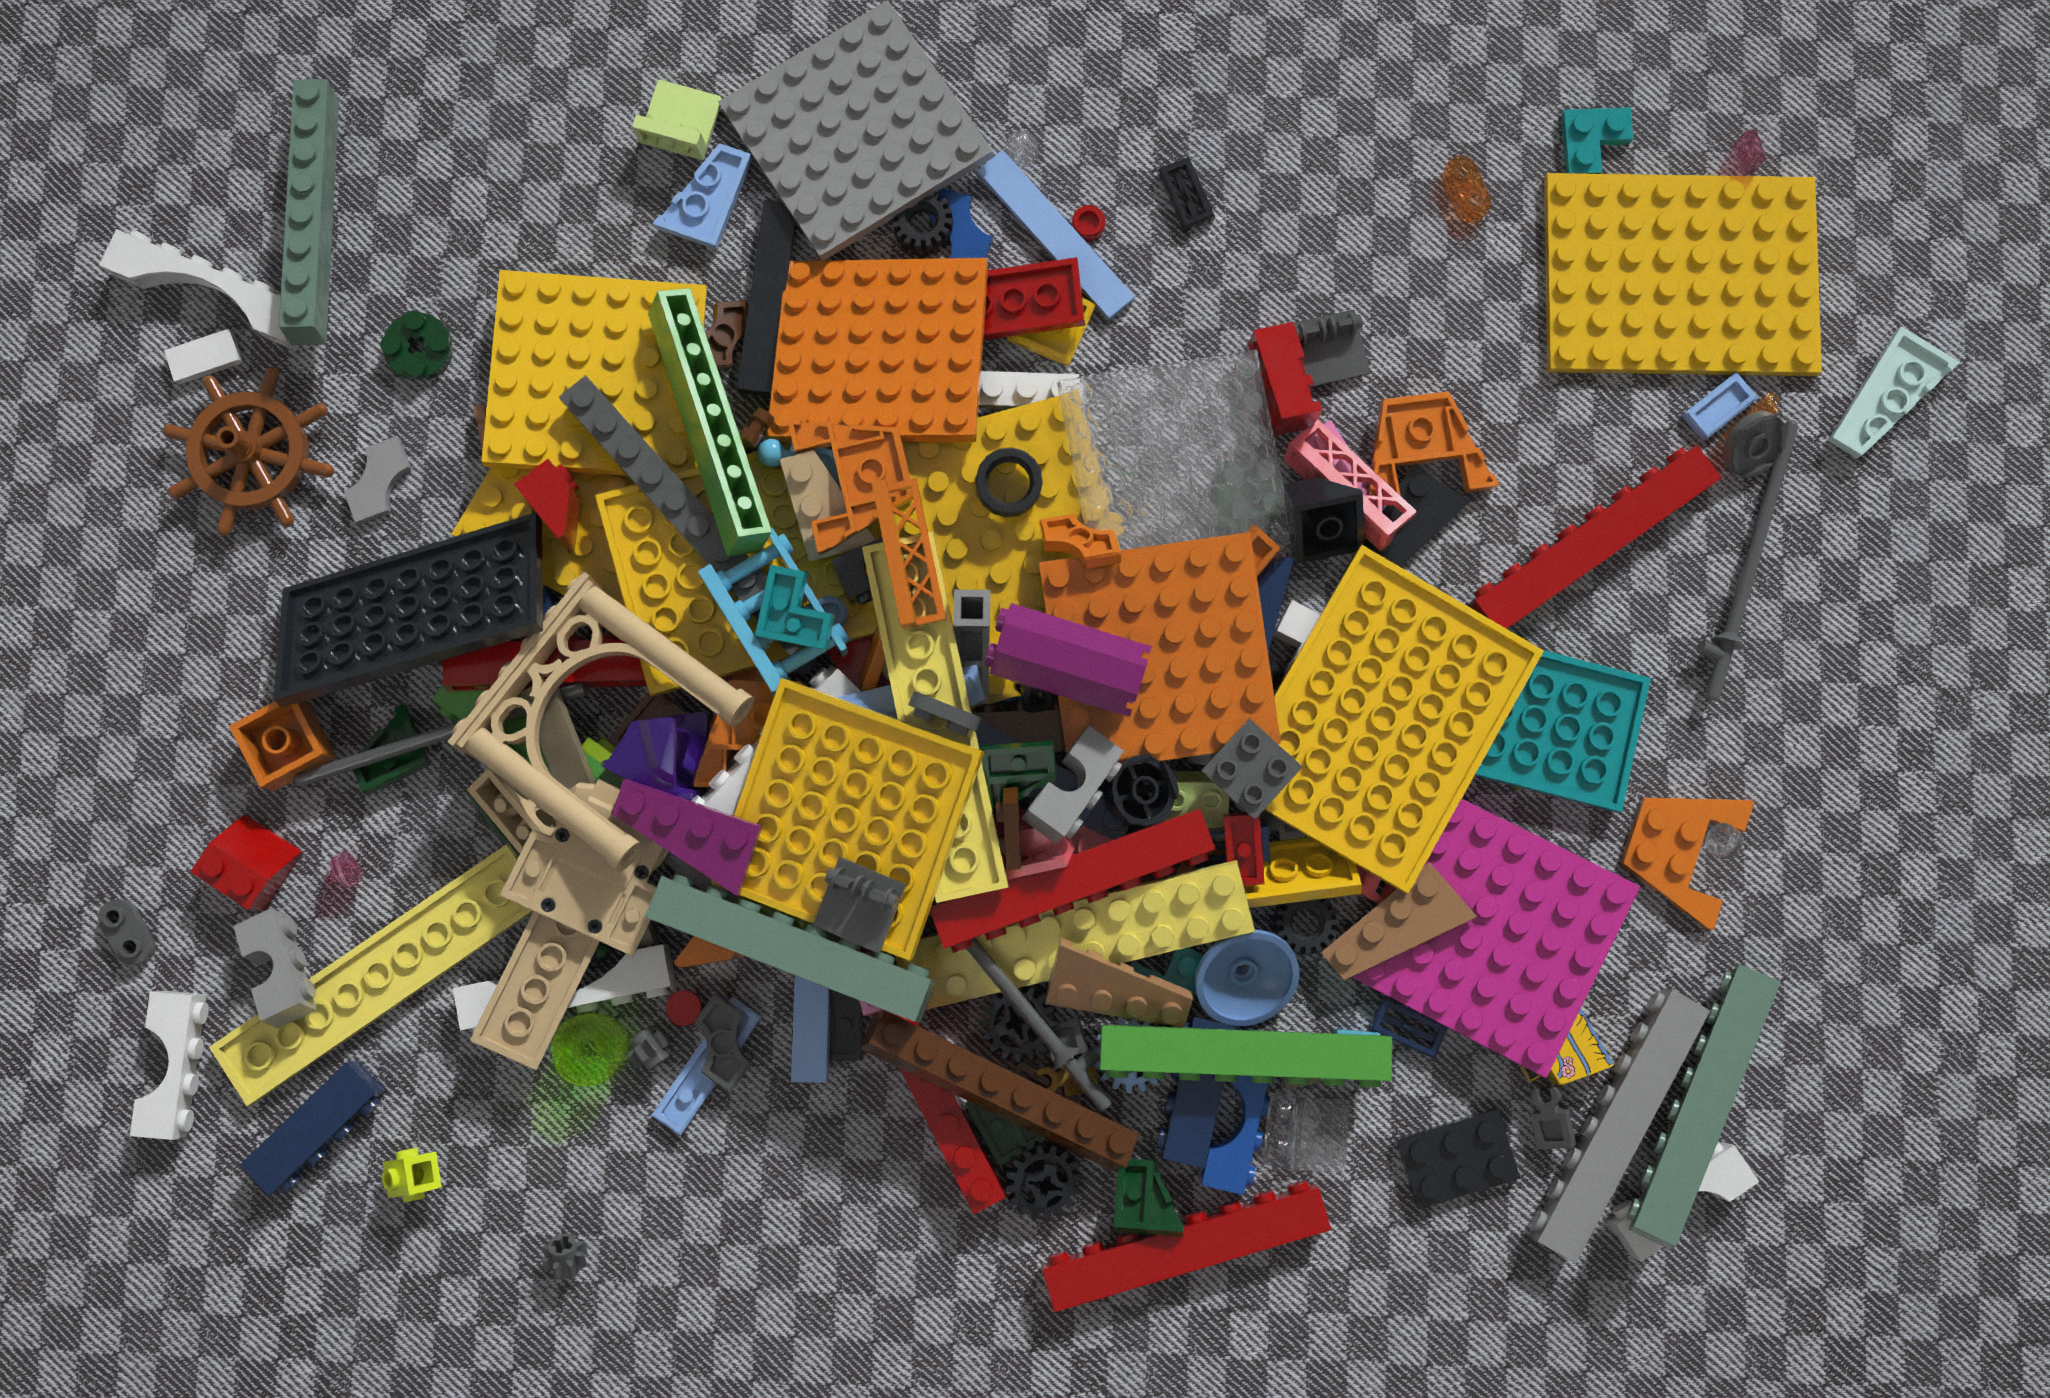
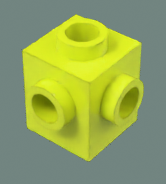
M411 1148L395 1152L396 1159L383 1162L382 1183L387 1190L388 1198L402 1196L403 1203L425 1198L426 1191L442 1188L436 1152L418 1154V1148Z

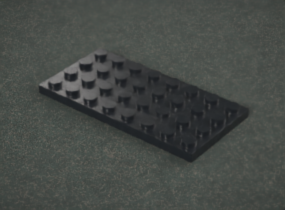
M535 512L283 588L273 700L280 707L288 706L542 632L543 551L541 518Z

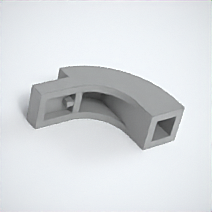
M954 589L953 627L962 668L972 665L978 666L985 701L978 705H989V666H985L984 662L990 642V590Z

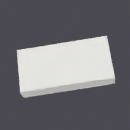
M230 329L164 350L173 381L178 385L243 363L234 332Z

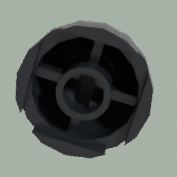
M1147 754L1132 756L1120 763L1122 766L1110 782L1106 780L1104 790L1106 803L1112 814L1123 823L1137 827L1159 824L1169 817L1173 811L1171 809L1174 806V800L1178 799L1179 793L1177 779L1170 766Z

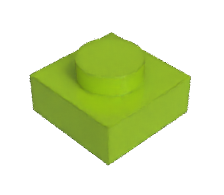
M588 737L583 743L582 748L590 756L602 762L609 759L616 746L603 737L599 741Z

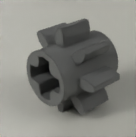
M648 1027L628 1042L633 1051L628 1053L626 1057L635 1069H639L644 1065L649 1072L670 1056L665 1048L672 1042L663 1030H658L654 1034L651 1028Z
M574 1233L570 1235H555L548 1245L542 1247L544 1271L550 1272L553 1270L556 1280L559 1278H574L581 1267L587 1266L585 1241L576 1243Z

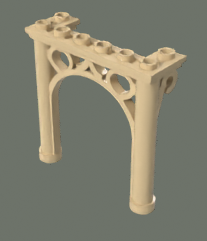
M583 572L580 577L573 579L569 583L565 595L560 602L552 606L543 617V631L528 635L524 639L520 652L512 662L506 663L500 669L498 679L489 690L480 694L475 702V708L468 717L456 724L448 743L482 762L605 857L607 865L617 872H622L637 857L641 849V843L630 834H626L557 781L548 771L542 759L539 746L540 724L544 710L559 685L571 673L593 660L613 655H624L641 659L653 666L719 715L731 727L738 725L747 716L753 706L754 698L743 689L737 690L609 596L590 575ZM581 626L591 627L592 639L590 647L577 652L570 651L568 640L575 630ZM602 627L606 628L624 643L603 644L604 634ZM557 646L559 651L567 658L565 662L558 658L554 663L543 665ZM531 679L533 686L529 696L534 699L532 704L525 699L518 698V695ZM518 707L524 708L527 713L526 728L513 734H505L503 731V721L513 709ZM526 741L530 762L508 745Z

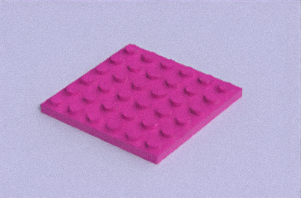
M1461 799L1425 865L1429 862L1474 912L1477 918L1351 978L1520 1066L1547 1078L1641 886Z

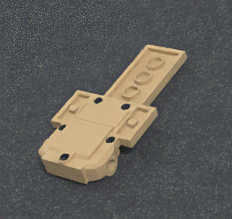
M598 779L596 784L579 782L569 790L626 834H630L641 843V849L635 860L622 872L615 871L605 863V857L556 820V829L552 837L532 829L500 893L501 896L533 910V913L470 1041L534 1070H537L599 942L601 941L631 956L634 955L651 919L646 918L645 915L657 888L656 885L648 882L652 871L659 867L660 864L662 865L668 853L666 849L612 815L620 788L602 779Z

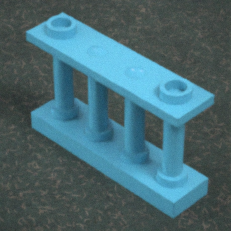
M772 527V533L768 538L772 545L726 572L720 570L716 573L711 564L700 569L698 572L773 696H775L780 678L788 679L787 674L826 652V650L806 646L780 663L778 660L771 663L764 651L769 649V644L775 640L755 636L756 631L753 633L746 622L751 619L750 614L761 608L764 590L744 602L739 600L735 603L727 592L733 588L732 584L778 557L781 558L786 568L799 570L790 556L794 549L784 533L777 536ZM806 582L803 595L809 604L803 608L825 612ZM840 623L832 627L828 650L835 646L840 655L844 657L848 654L845 644L850 640Z

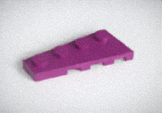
M629 779L622 781L612 815L737 896L741 894L763 825Z

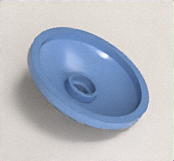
M1255 930V932L1219 940L1209 948L1196 970L1195 992L1202 1008L1215 1020L1232 1026L1258 1024L1278 1014L1290 1002L1299 982V964L1293 950L1282 938L1267 931ZM1245 964L1243 967L1237 968L1239 965Z

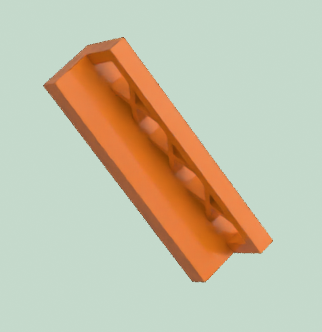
M917 478L890 484L885 479L871 482L900 625L903 629L945 621L946 615ZM911 489L914 502L906 514L893 507L891 493ZM915 510L918 522L911 518ZM895 514L902 517V520L900 521L898 526ZM907 521L920 529L921 537L913 549L900 541L899 533ZM922 545L925 557L918 553ZM902 548L910 553L905 561ZM914 557L926 563L928 567V573L921 584L910 579L907 575L906 569ZM929 580L931 581L933 593L925 588ZM909 583L917 588L913 596ZM921 592L934 599L937 614L916 618L914 603Z

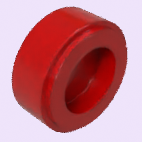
M1085 205L1075 211L1072 217V227L1084 241L1097 240L1105 230V216L1098 207Z
M689 990L675 992L666 1003V1014L669 1020L679 1026L693 1024L703 1010L700 997Z

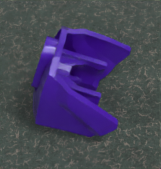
M707 712L632 721L608 760L602 761L600 766L624 780L629 779L690 801L697 795L703 796L704 789L702 787H693V778L708 738L710 716Z

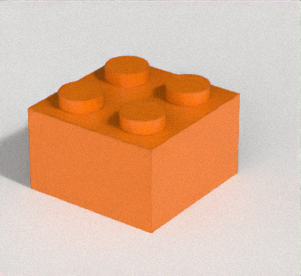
M308 700L280 707L274 701L229 725L260 788L276 791L293 782L294 776L297 773L324 765L337 758Z

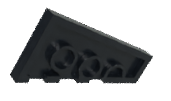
M1414 465L1410 467L1402 479L1399 489L1401 497L1417 511L1415 517L1395 533L1391 543L1381 552L1365 538V547L1399 567L1470 502L1467 498ZM1386 505L1382 511L1392 522L1403 515L1395 506ZM1347 567L1345 568V570L1343 571V573L1341 574V576H1340V578H1339L1338 580H1341V578H1342L1343 574L1345 573Z

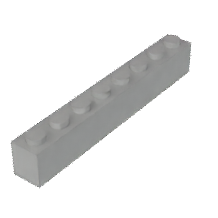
M1662 988L1660 992H1655L1650 998L1647 1005L1649 1013L1644 1022L1638 1023L1630 1037L1633 1043L1627 1054L1623 1053L1618 1058L1614 1066L1616 1075L1611 1084L1605 1085L1597 1098L1599 1106L1594 1116H1589L1583 1123L1580 1134L1583 1136L1576 1148L1572 1147L1569 1150L1563 1163L1566 1167L1560 1179L1556 1178L1551 1183L1547 1191L1549 1200L1543 1211L1538 1210L1531 1220L1530 1229L1532 1231L1529 1237L1575 1264L1710 1013L1709 1009L1674 989Z

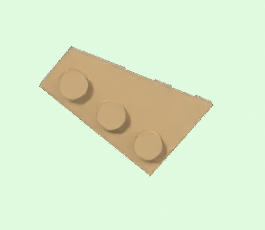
M815 450L780 459L809 562L850 551L876 540L869 529L866 528L827 553L819 555L811 521L845 514L847 511L842 490Z

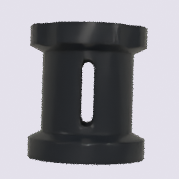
M1015 683L1016 689L1021 694L1022 705L1026 711L1035 713L1049 708L1052 703V693Z

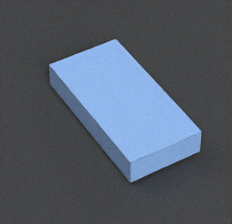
M1736 372L1681 416L1699 438L1705 441L1758 399V397Z

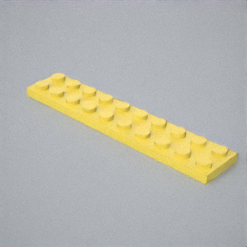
M933 531L928 532L946 615V620L903 629L899 621L884 543L862 547L898 720L979 749L976 732L969 730L967 736L958 734L946 728L948 722L934 717L931 723L912 715L914 708L908 705L912 693L915 691L972 714ZM921 534L900 538V541L913 549ZM922 545L918 553L925 557ZM902 548L905 561L910 553ZM917 557L913 558L906 569L908 577L918 584H921L928 573L927 564ZM929 580L925 588L933 593L931 581ZM909 583L913 596L917 588ZM921 592L914 603L916 618L937 614L934 599ZM982 762L935 894L936 903L1009 887Z
M507 845L312 976L309 980L316 991V996L313 998L316 1011L280 1028L261 1022L257 1014L209 1047L246 1106H251L532 914L533 910L500 895L517 861Z
M1234 860L1144 882L1125 891H1122L1121 888L1107 891L1108 897L1089 904L1085 897L1074 901L1075 909L1054 916L1053 910L1039 914L1041 921L1020 928L1019 922L1005 927L1007 932L1005 935L989 941L986 940L985 935L976 937V939L1017 988L1049 981L1060 937L1071 941L1073 947L1085 952L1090 949L1102 954V959L1114 964H1120V962L1125 963L1255 932L1238 862ZM938 933L920 937L912 960L908 961L895 956L898 967L907 970L908 964L911 963L929 970L927 978L936 981L925 1010L1001 992L966 949L956 953H952L951 947L943 950Z

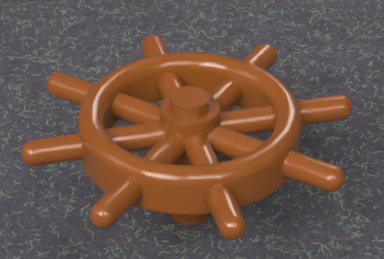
M275 367L266 369L259 393L237 392L225 396L214 376L208 375L204 377L203 385L213 402L198 415L191 429L167 424L162 430L167 438L187 442L186 459L191 473L190 476L168 489L169 496L173 499H178L200 487L207 495L223 503L224 506L217 525V532L222 536H227L231 533L238 509L251 510L271 506L282 526H292L294 524V517L287 507L284 498L297 487L304 473L329 478L334 474V468L330 464L309 459V442L304 427L326 416L328 413L327 406L319 403L296 416L287 406L273 398L279 378V370ZM253 410L246 432L235 413ZM268 412L275 415L282 424L261 435ZM224 421L226 426L220 428L216 436L212 435L216 428ZM288 437L289 454L268 449ZM208 448L227 453L226 456L208 465ZM270 463L284 468L272 480L264 464ZM235 467L229 490L220 486L214 478ZM251 469L261 488L255 491L243 492Z

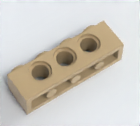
M488 768L467 789L519 853H521L532 829L552 837L556 829V820Z

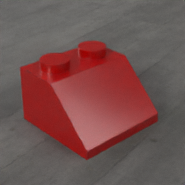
M547 458L514 485L565 549L571 553L575 550L581 508V501L575 492L580 488L562 464L555 467Z
M244 814L208 844L190 872L247 910L264 911L303 854V851Z

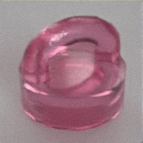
M343 851L331 857L330 864L332 869L324 876L325 884L331 885L339 881L342 886L348 888L361 881L360 866L350 853Z

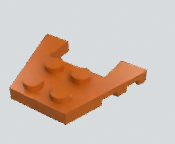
M1449 391L1382 400L1379 406L1371 469L1399 495L1400 489L1395 466L1451 459L1459 460L1465 493L1492 490L1499 486L1495 474L1491 475L1483 461L1486 459L1480 448H1476L1468 433L1469 427ZM1369 483L1367 495L1376 496V489Z
M796 419L787 420L796 454L832 446L847 512L811 521L819 555L827 553L879 521L871 482L885 479L890 484L911 479L899 428L858 424L848 426L821 421L810 423L801 422V420ZM906 489L891 493L893 507L899 509L912 501V490Z
M727 681L735 689H743L754 698V703L747 716L734 727L723 721L719 715H715L693 778V787H710L709 782L721 770L724 769L726 771L727 750H741L747 744L752 746L761 737L759 732L765 725L774 699L765 681Z
M1641 798L1620 864L1654 891H1658L1669 899L1680 911L1687 913L1695 919L1701 927L1709 931L1714 930L1723 900L1690 889L1689 884L1709 821L1744 832L1754 801Z

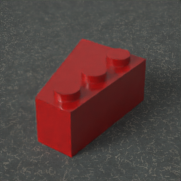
M1294 322L1253 330L1250 342L1246 343V349L1250 363L1255 362L1258 374L1254 375V382L1257 394H1263L1266 407H1262V415L1265 426L1271 427L1273 436L1307 429L1317 421L1323 409L1320 401L1313 402L1309 387L1313 386L1314 382L1311 374L1306 375L1303 364L1305 355Z

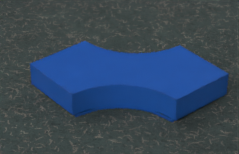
M945 188L939 190L937 193L940 194L941 200L943 198L947 200L953 216V231L951 236H949L952 245L950 258H987L993 237L982 232L973 222L970 214L971 196ZM930 213V222L936 224L935 217Z

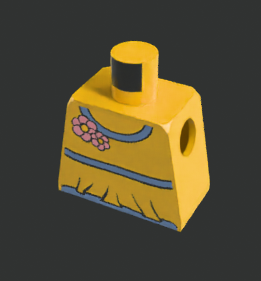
M1580 1009L1548 1074V1078L1553 1084L1563 1085L1614 1066L1582 1009ZM1520 1066L1521 1071L1529 1082L1541 1077Z

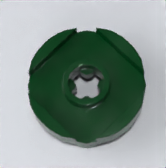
M417 310L408 311L405 315L393 321L380 343L388 365L401 377L415 381L414 379L420 380L424 378L429 380L439 376L449 366L453 355L451 351L452 337L449 330L436 317ZM415 340H425L422 344L425 348L424 352L415 351L411 354V344Z

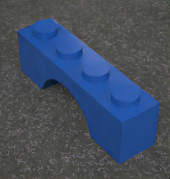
M1237 1075V1082L1230 1083L1237 1090L1242 1103L1240 1124L1233 1135L1219 1144L1210 1145L1205 1169L1201 1168L1199 1182L1202 1186L1244 1195L1245 1188H1251L1254 1181L1255 1166H1251L1253 1151L1259 1152L1263 1131L1258 1130L1261 1116L1266 1117L1268 1114L1271 1097L1266 1095L1268 1083L1251 1082V1076Z

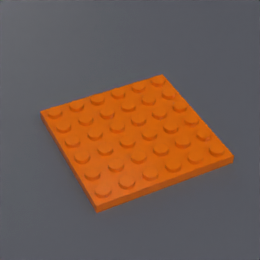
M987 258L790 261L786 290L782 295L769 413L774 417L775 421L767 429V439H775L781 443H791L792 439L787 420L796 419L801 420V422L810 423L821 421L831 422L835 425L853 426V424L895 427L899 428L902 443L976 442L988 279Z
M1250 532L1120 550V564L1086 569L1083 562L1077 557L1039 562L1046 614L1152 646L1148 655L1142 654L1141 658L1148 659L1136 701L1133 703L1127 702L1126 708L1133 709L1130 717L1058 696L1066 754L1088 725L1124 750L1117 760L1119 763L1129 757L1144 754L1150 755L1158 761L1218 753L1249 718L1277 744H1281Z

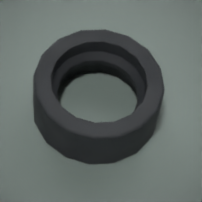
M1010 447L997 449L985 457L979 465L975 484L977 496L985 508L995 515L1014 517L1022 515L1033 507L1039 499L1043 481L1041 469L1036 460L1025 451ZM1013 462L1019 464L1026 470L1029 476L1030 486L1028 492L1017 502H1001L993 497L989 490V475L994 467L1001 463Z

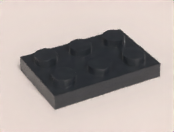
M1497 1108L1395 1138L1417 1209L1426 1208L1521 1179L1499 1109Z

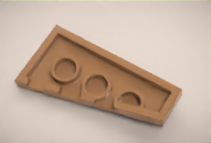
M1429 862L1421 870L1408 894L1398 889L1395 890L1324 949L1321 954L1345 981L1477 918V916Z
M1061 937L1045 994V1004L1179 1028L1185 1027L1193 1001L1192 991L1153 975L1146 977L1134 972V967L1122 962L1119 965L1102 959V954L1090 949L1086 952L1073 947L1071 941Z

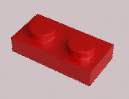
M1248 813L1223 814L1226 862L1237 860L1244 886L1265 884L1260 815L1254 820Z

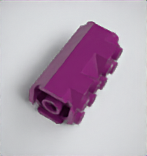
M1013 603L1010 604L1009 610L1001 608L995 627L996 631L1001 632L998 644L990 643L984 662L985 666L991 667L990 675L1078 701L1101 710L1130 717L1133 709L1126 708L1127 702L1133 703L1136 701L1148 659L1141 658L1142 654L1148 655L1152 646Z

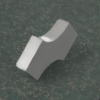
M398 436L365 448L367 455L365 471L355 485L344 491L353 519L358 525L391 513V491L395 483L412 470L402 441Z

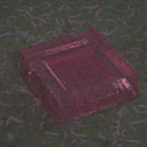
M1756 129L1743 132L1732 145L1743 176L1754 173L1766 160Z

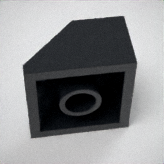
M1318 477L1284 484L1287 541L1297 564L1357 552L1361 545L1365 546L1363 492L1361 489Z

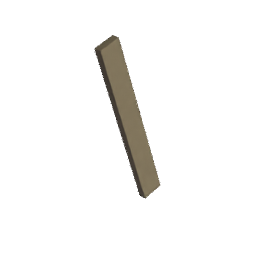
M532 687L522 690L520 693L521 698L532 704L534 699L529 696ZM558 687L551 696L542 716L539 730L540 746L552 776L566 788L570 789L579 782L596 784ZM651 920L637 949L652 945L659 940Z

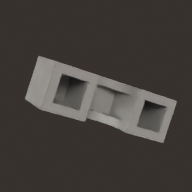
M1088 725L1061 761L1076 775L1077 789L1072 792H1066L1048 782L1021 819L1055 844L1060 842L1065 836L1071 839L1083 823L1078 818L1085 807L1091 810L1103 794L1098 790L1104 779L1110 782L1121 768L1122 764L1117 760L1124 750Z
M270 908L234 925V931L243 958L259 965L270 960L273 961V970L270 977L263 984L251 989L260 1021L280 1028L316 1011L313 999L316 996V991L312 982L307 978L304 969L306 957L297 945L295 938L297 927L294 920L289 915Z

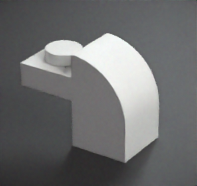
M1293 600L1287 605L1273 634L1274 637L1297 648L1284 673L1285 675L1320 616L1315 611Z

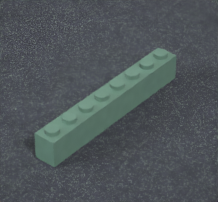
M328 79L293 80L279 328L291 345H326L339 113V100Z
M675 873L673 880L661 876L646 912V918L911 1021L921 1023L936 981L927 978L929 970L911 963L908 964L907 970L893 965L895 957L882 952H874L873 957L859 952L860 945L842 937L839 944L827 940L828 932L809 924L805 931L792 926L795 919L775 911L772 918L759 913L761 906L741 899L739 905L726 901L728 893L710 886L707 887L706 892L693 888L694 880Z
M1738 964L1732 973L1729 971L1725 972L1718 990L1724 992L1720 1003L1713 1002L1710 1013L1705 1021L1711 1024L1706 1036L1702 1034L1699 1036L1693 1050V1054L1698 1056L1694 1068L1687 1067L1681 1079L1680 1086L1685 1088L1680 1101L1674 1099L1668 1111L1666 1119L1672 1121L1667 1134L1664 1132L1660 1133L1654 1146L1653 1152L1659 1154L1654 1167L1648 1165L1642 1176L1640 1185L1644 1186L1645 1190L1641 1200L1634 1198L1626 1218L1632 1222L1628 1230L1668 1249L1677 1246L1781 981L1741 964Z

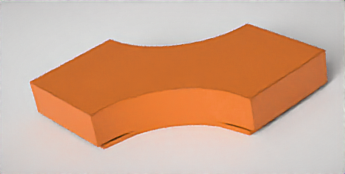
M1074 514L1039 520L1045 552L1059 551L1072 554L1083 562L1086 569L1121 563V553L1113 530L1089 528L1081 524Z

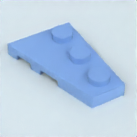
M719 143L694 173L695 177L682 192L679 191L671 200L672 204L665 213L655 219L652 223L653 227L717 250L751 165V154Z

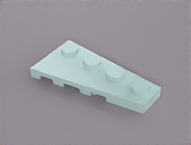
M1901 326L1892 335L1827 441L1856 459L1859 458L1960 362Z

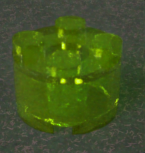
M595 1012L574 1016L561 1024L553 1036L551 1054L555 1064L554 1067L564 1080L576 1086H594L615 1078L628 1062L626 1055L630 1053L631 1049L628 1042L631 1040V1037L621 1022L608 1014ZM594 1042V1049L597 1053L588 1056L589 1049L585 1045Z

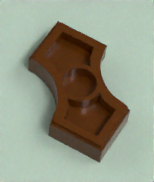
M747 300L716 302L712 307L713 321L710 329L705 334L718 372L728 371L732 367L733 348L737 341L744 338L749 307Z

